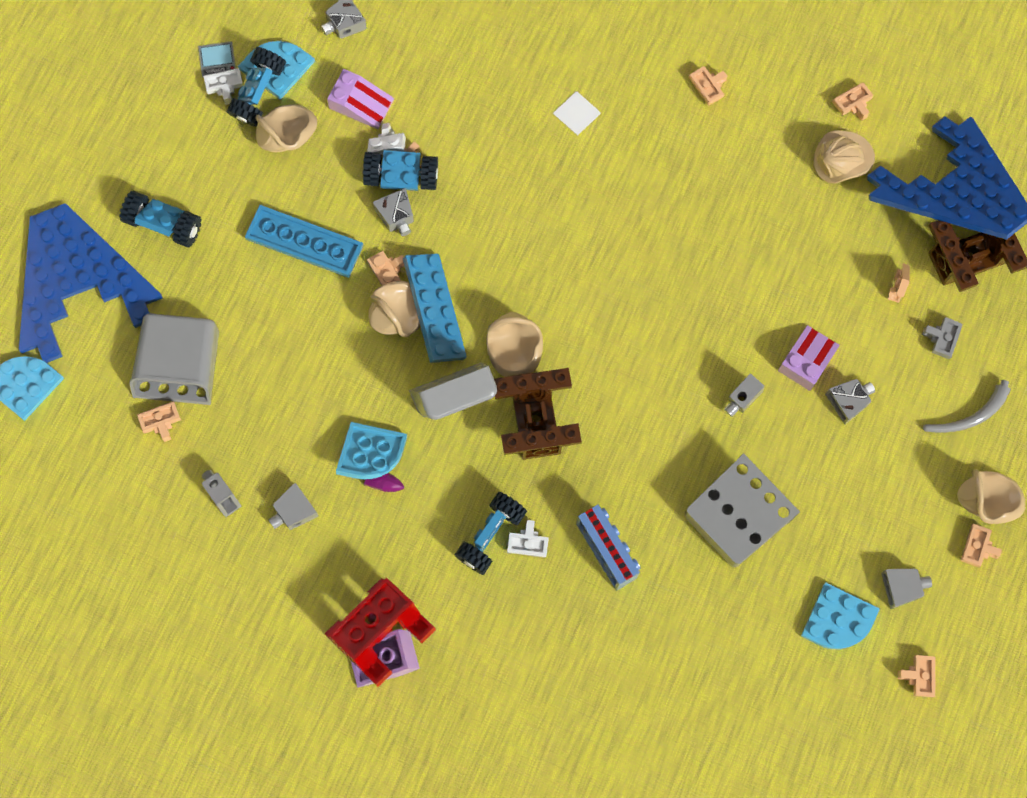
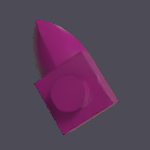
M389 472L378 478L365 479L364 486L384 492H397L404 489L402 482Z

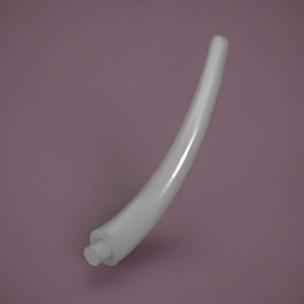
M1002 380L1000 385H996L989 401L973 415L952 423L925 424L923 430L925 432L946 433L965 430L981 424L1002 407L1007 399V395L1011 391L1008 387L1009 382Z

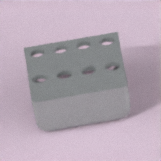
M152 313L144 315L130 379L133 398L211 405L219 330L215 322L205 318ZM143 382L150 384V389L146 392L140 390V385ZM162 384L169 385L168 392L160 393L159 386ZM180 386L188 387V392L185 395L178 394ZM201 387L206 392L204 397H199L196 393Z
M481 362L413 388L409 392L420 415L432 420H438L492 399L497 393V386L489 365Z
M743 453L736 462L687 508L685 517L730 566L738 567L786 524L790 523L800 511ZM739 464H744L747 467L748 471L746 474L741 475L737 472ZM756 478L761 481L759 489L751 487L750 481ZM766 493H772L775 496L773 503H767L764 500ZM781 507L787 508L789 511L788 517H780L778 509Z

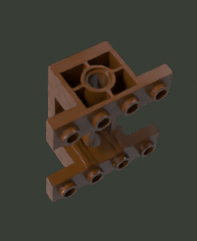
M937 220L928 225L936 241L928 254L943 286L955 282L959 292H962L979 284L975 276L978 273L1004 264L1007 265L1011 274L1027 269V257L1015 233L1007 240L982 232L960 240L959 237L957 238L950 223Z
M569 368L494 379L497 386L495 399L513 398L518 428L516 433L501 435L504 455L522 453L523 460L560 455L562 447L582 443L579 423L556 426L552 403V391L572 388ZM538 415L541 420L534 422L531 417Z

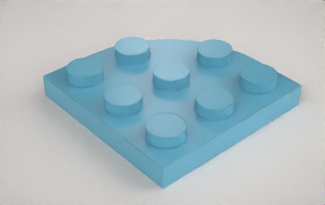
M273 41L258 46L278 54V56H281L286 61L281 75L271 74L265 87L267 91L280 100L315 62L314 57L289 42ZM254 50L238 65L240 71L246 75L250 69L258 68L250 62Z
M23 356L9 359L0 364V401L25 421L63 381L64 377L46 362L34 357Z
M351 422L336 474L356 479H373L387 474L399 463L406 444L407 434Z
M825 582L801 637L828 649L851 647L863 640L870 632L880 608Z

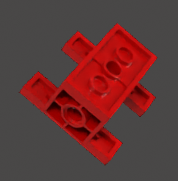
M387 577L385 579L381 578L368 590L369 595L342 621L338 620L324 633L377 687L392 674V671L377 657L378 655L372 648L376 643H379L386 637L397 623L403 629L406 628L421 644L436 630L421 615L413 601Z

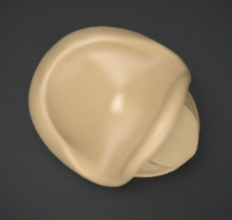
M297 104L276 107L264 117L256 115V121L258 122L256 128L257 144L260 148L270 152L295 150L305 144L317 128V118L311 110Z
M849 131L828 132L820 140L814 154L816 173L822 180L832 184L866 174L872 168L875 161V153L871 144L861 135Z
M389 282L372 293L371 299L373 303L369 309V322L374 330L381 334L394 335L398 333L401 337H408L421 327L409 282Z
M509 312L489 326L486 339L487 352L495 370L504 377L533 373L540 363L543 352V336L537 324L522 314Z
M973 470L972 477L959 487L957 493L960 504L968 512L979 516L983 522L988 524L1011 522L1019 518L1025 510V497L1020 486L1011 478L998 472Z

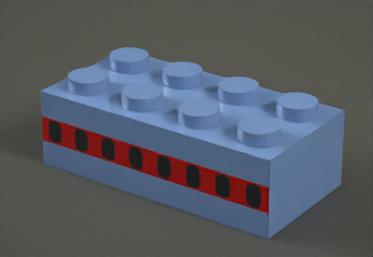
M598 504L579 515L576 525L617 591L637 579L640 573V566L636 559H632L628 554L630 549L625 542H621L618 535L620 533L616 526H611L608 521L609 515L605 508L601 509Z

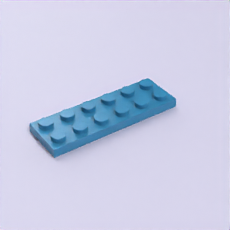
M259 205L245 235V239L347 278L350 277L363 248L362 242Z
M439 254L406 255L403 258L430 363L464 360L467 356Z

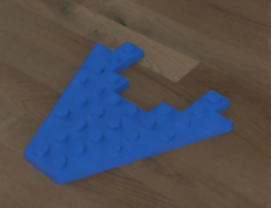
M971 116L960 125H957L947 117H943L932 126V132L956 147L947 154V160L957 166V168L936 184L922 175L910 184H906L881 165L867 176V181L877 187V189L869 194V200L1006 240L1027 224L1026 200Z
M66 203L30 216L19 351L23 354L38 348L42 360L46 363L63 357L51 323L69 317L63 303L64 299L98 286L104 302L122 296L134 328L142 326L144 315L149 314L147 304L163 299L157 289Z

